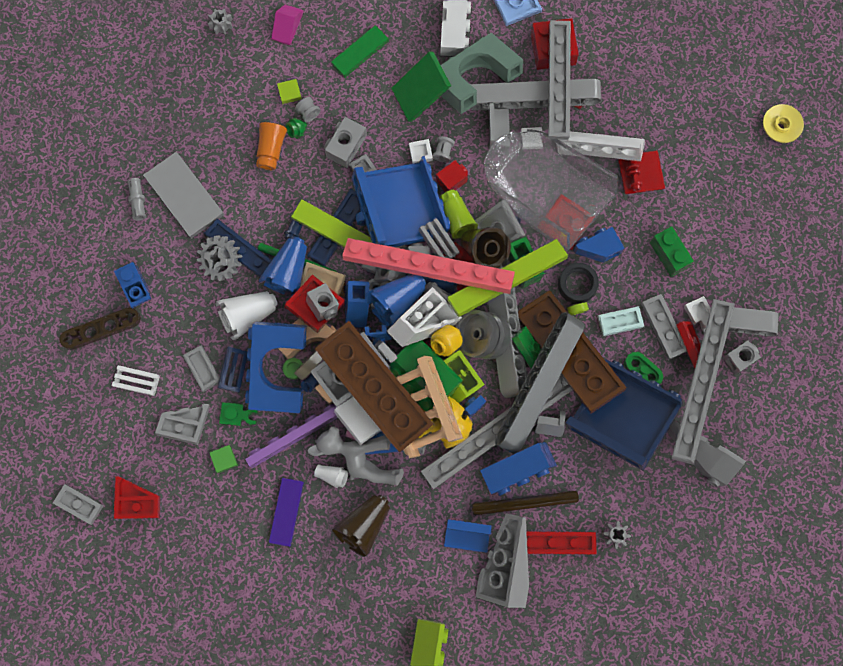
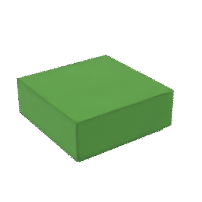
M231 445L210 452L217 473L238 466Z

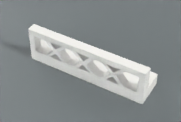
M571 131L569 140L557 139L560 152L635 161H641L645 140L639 138Z

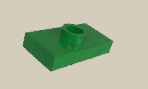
M525 326L516 333L512 340L532 369L541 349Z

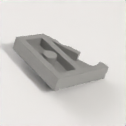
M202 404L201 407L192 409L188 407L176 412L162 413L155 434L198 445L209 412V404Z

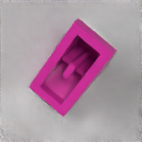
M284 5L277 10L271 39L291 45L304 10L289 5Z

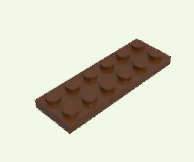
M549 290L520 309L518 316L521 324L528 328L542 349L558 317L567 311ZM582 332L560 375L590 414H592L624 392L626 386Z
M350 321L315 348L317 353L399 453L434 425Z

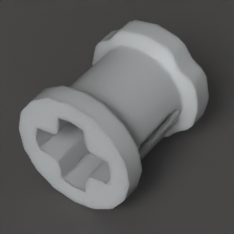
M438 137L437 149L432 157L440 162H450L451 157L449 155L451 147L454 146L455 142L448 137Z

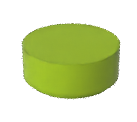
M587 302L567 308L568 314L572 316L589 310Z

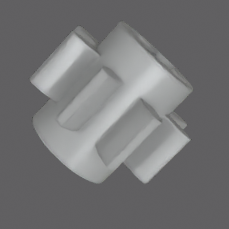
M214 9L212 15H208L210 20L208 23L209 28H214L215 34L219 32L226 34L229 28H233L231 24L232 16L231 14L227 15L225 9Z
M619 521L615 522V527L607 524L608 532L602 533L608 539L605 544L613 543L614 549L618 548V543L622 546H627L625 539L631 537L625 531L628 526L620 527ZM613 530L620 531V539H613Z

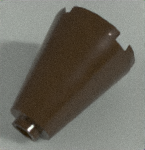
M486 227L467 230L461 237L462 247L476 264L499 268L501 263L505 259L507 260L510 255V239L499 228Z
M382 495L371 496L337 523L332 529L333 534L342 543L345 541L350 546L349 549L362 557L367 556L390 510L389 501Z

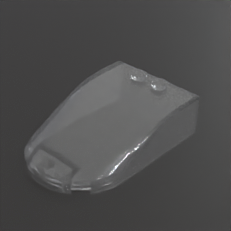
M527 129V132H510L499 138L490 147L485 158V175L491 189L502 200H506L509 207L533 229L551 242L557 239L567 252L617 195L618 175L560 140L548 139V134L543 131Z

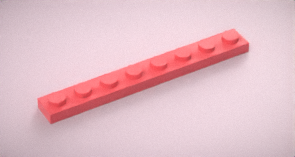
M350 238L347 239L342 255L345 261L507 294L511 292L515 274L514 271Z

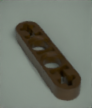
M125 308L62 332L59 340L63 347L68 350H74L136 327L140 323L141 316L134 308ZM129 313L135 315V317L132 318V322L124 320L128 318ZM120 316V318L124 320L122 321L123 326H121V323L117 317ZM115 320V328L110 331L106 330V322ZM94 327L96 329L95 335L92 338H87L85 336L86 330ZM69 335H71L72 337L81 336L83 339V341H81V339L79 338L73 339V344L71 345L68 342H66L68 340Z

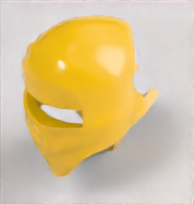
M448 396L447 398L463 438L453 442H448V439L445 438L440 439L445 448H451L464 442L469 437L473 425L468 415L462 416L464 408L455 399ZM440 418L430 419L434 425L420 435L419 438L429 432L433 433L441 430Z

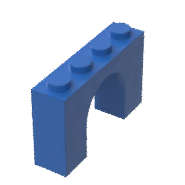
M255 322L252 324V327H249L248 339L252 341L251 348H248L247 360L251 361L250 369L247 370L246 381L250 382L249 390L246 391L245 403H249L248 410L300 413L302 411L304 390L302 388L281 387L271 383L263 372L262 364L264 356L272 349H304L306 347L307 325Z

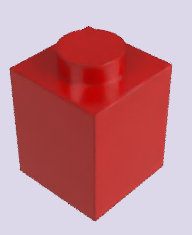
M456 160L436 174V182L444 192L449 190L456 191L468 180L466 167L463 164L459 165Z

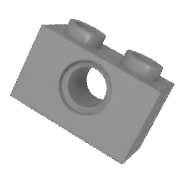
M345 117L342 122H338L336 125L335 134L332 139L329 138L324 149L327 158L348 168L367 136V129ZM343 139L349 140L347 144H340V141Z

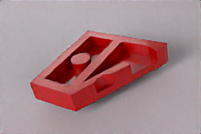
M115 476L114 519L160 518L159 495L122 477Z

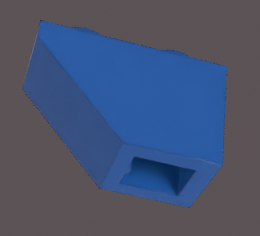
M611 227L607 230L606 228L598 230L594 233L595 236L589 239L588 237L581 238L576 242L577 244L573 251L577 255L604 263L620 255L625 248L614 228Z
M134 262L114 271L131 308L151 299L148 286Z
M348 281L345 286V323L350 321L355 328H365L367 324L369 305L366 300V293L369 291V282Z

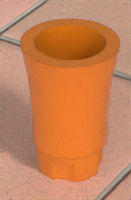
M270 122L259 124L256 162L258 168L271 171L276 169L283 140L287 132L286 127Z

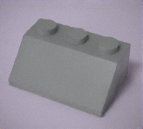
M362 332L360 335L370 345V347L379 356V358L388 367V369H390V366L387 364V362L384 360V358L381 356V354L378 352V350L375 348V346L372 344V342L369 340L366 334ZM325 361L310 371L336 407L353 397Z

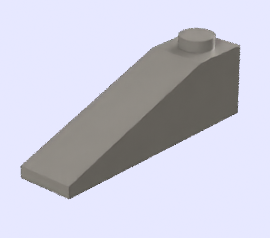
M673 421L667 433L676 443L680 424ZM701 435L694 465L703 476L708 478L706 481L715 487L726 486L746 461L721 445L719 447L711 446L708 439Z
M506 513L496 535V545L493 550L489 551L487 556L489 558L485 568L481 569L479 574L476 597L508 608H526L529 590L526 518Z

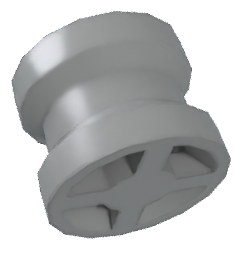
M311 97L302 99L295 107L296 112L302 115V119L306 123L316 118L321 111L318 106L313 104Z

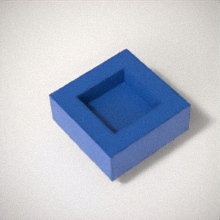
M481 395L477 399L473 396L464 404L466 408L463 413L472 417L485 405L486 400Z

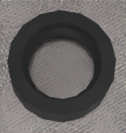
M585 263L568 265L562 271L558 280V290L561 296L573 304L588 302L595 295L599 286V278L596 271ZM582 272L589 277L590 288L585 294L575 295L568 290L566 280L571 273Z

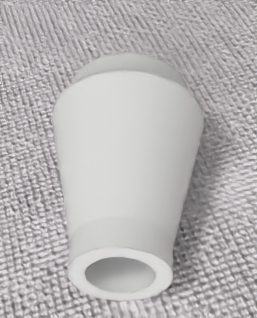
M318 464L314 476L335 488H343L348 478V471L344 470L343 467Z

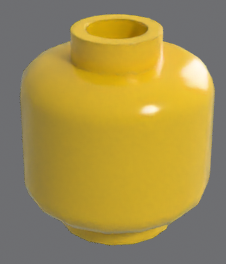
M449 324L431 335L432 350L442 356H450L461 347L463 342L460 330Z

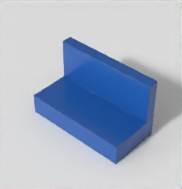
M448 519L444 547L487 553L492 526Z

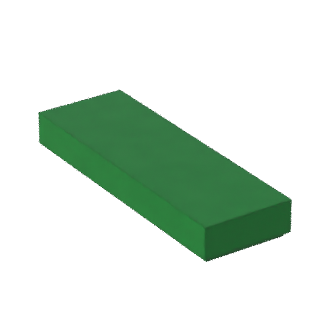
M375 25L332 60L331 65L346 78L388 43L389 38Z

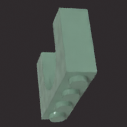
M490 33L441 65L451 84V87L441 97L460 114H463L477 104V90L461 76L465 71L475 67L487 68L495 72L506 83H509L523 74V59L494 34Z

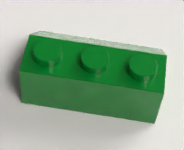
M423 340L407 345L397 355L398 358L389 365V370L395 377H398L416 369L419 365L417 359L423 356L432 357L447 397H451L463 381ZM421 376L402 384L410 395L425 389L427 385L424 377ZM430 397L416 402L425 412L433 409V406H435Z

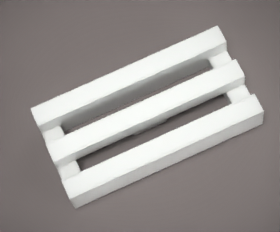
M117 366L118 371L114 376L113 387L155 396L160 378L159 375ZM122 372L154 379V381L150 382L142 379L122 375ZM121 379L129 382L151 386L152 388L151 390H147L139 387L121 384L119 382Z

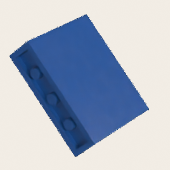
M425 156L421 157L419 163L364 172L363 167L354 168L352 182L372 243L398 247L423 242L425 239L419 232V228L436 218L446 232L450 229L449 218L445 217L443 211L444 204L442 199H439L437 183L432 179L431 166L427 163ZM428 229L427 232L429 233V235L431 236V238L434 240L435 238L433 237V235L431 234V232H430L429 229Z

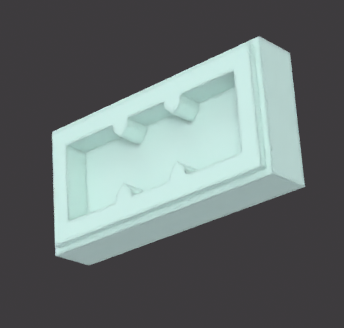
M639 306L597 316L602 337L644 327Z

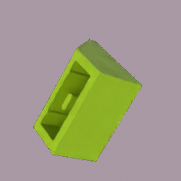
M460 350L444 360L463 380L451 396L456 402L460 403L485 385Z
M418 618L411 666H443L445 653L441 651L442 643H447L449 631L445 628L444 623Z

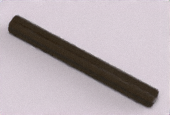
M577 491L474 503L472 504V513L476 516L577 503L579 495Z

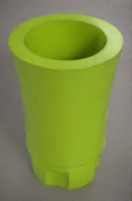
M449 190L439 197L444 204V214L450 221L452 238H461L467 230L478 228V224L471 216L457 191Z

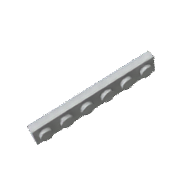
M550 20L548 139L569 140L571 21Z

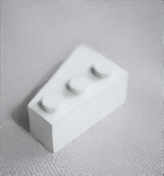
M443 0L440 56H456L469 47V38H466L465 35L466 32L470 31V19L466 18L467 14L471 12V1Z
M432 287L387 332L404 347L430 338L435 331L447 324L454 326L463 317H458L451 305Z

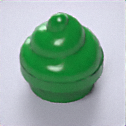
M296 118L290 119L285 125L287 134L290 138H301L304 135L307 123Z

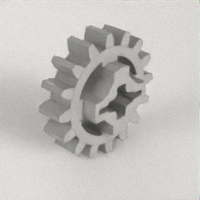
M218 235L214 236V238H207V243L200 244L203 250L197 251L201 255V258H198L197 261L202 262L199 269H205L204 276L211 275V280L218 279L223 281L225 278H232V274L238 273L236 266L242 265L238 262V258H241L242 255L237 254L240 247H234L235 241H228L227 236L221 237Z

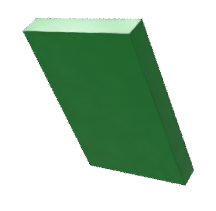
M428 52L391 89L408 122H412L451 87V84L434 52Z

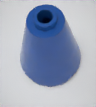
M298 237L287 239L260 276L259 282L265 281L264 286L281 294H285L286 291L291 292L292 297L301 286L307 246L304 244L305 241Z
M410 274L366 293V300L368 305L370 303L373 304L375 309L372 312L383 325H390L391 327L423 294L426 282L422 276Z

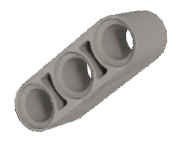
M734 307L728 332L744 333L745 331V334L778 335L779 314L772 311Z

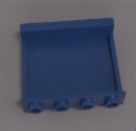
M605 359L626 386V390L592 414L582 403L574 417H569L566 425L568 429L644 471L681 410L683 401L678 393L672 390L668 392L662 389L659 383L643 379L640 373L624 369L621 363Z

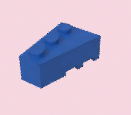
M543 442L537 443L480 471L490 493H498L501 496L510 492L509 487L515 484L520 487L529 483V478L535 475L540 478L550 473L549 469L556 467L557 464L547 443Z

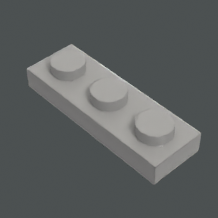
M662 294L643 301L641 305L667 359L670 360L686 353L687 349Z

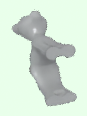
M330 427L329 430L323 432L315 440L316 445L308 449V454L312 456L340 453L344 455L348 472L350 473V480L362 478L373 483L397 486L404 475L402 468L381 470L366 459L365 453L390 449V444L392 443L385 435L369 439L362 445H359L357 441L343 442L339 435V429Z

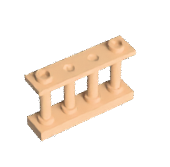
M423 356L417 359L419 365L416 369L396 377L401 384L420 376L424 377L427 384L425 389L411 394V397L415 402L426 397L432 398L435 406H433V409L425 412L429 419L440 418L442 424L441 430L414 440L403 449L409 458L419 457L418 448L442 438L448 439V442L463 438L434 361L430 356Z

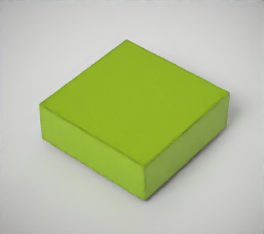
M297 79L277 83L282 104L302 100Z

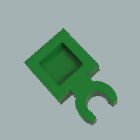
M222 402L219 424L242 426V421H246L250 425H256L257 421L250 420L249 416L252 413L258 414L259 411H244L243 404Z

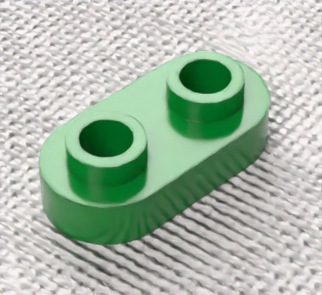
M632 352L626 357L624 361L626 370L630 372L634 370L640 373L642 378L650 381L648 380V375L652 374L655 382L662 383V371L642 353ZM636 360L638 367L632 366L631 362Z

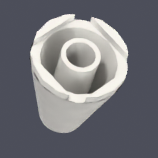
M266 291L216 301V306L220 305L221 307L218 314L227 333L232 332L234 336L230 338L236 340L246 333L253 323L261 322L273 313L278 303L274 294H269Z

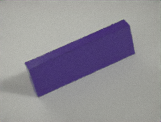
M282 478L269 543L291 547L304 482Z

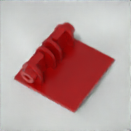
M658 151L643 152L641 161L618 159L625 195L665 189Z

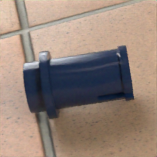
M292 219L288 230L284 231V238L286 240L293 237L300 238L299 233L303 225Z
M310 373L301 382V388L305 392L310 393L319 382Z

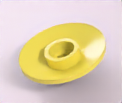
M779 104L771 107L766 112L763 118V128L772 140L780 143H789L801 135L804 121L797 109L789 105ZM778 124H783L784 129L780 128Z

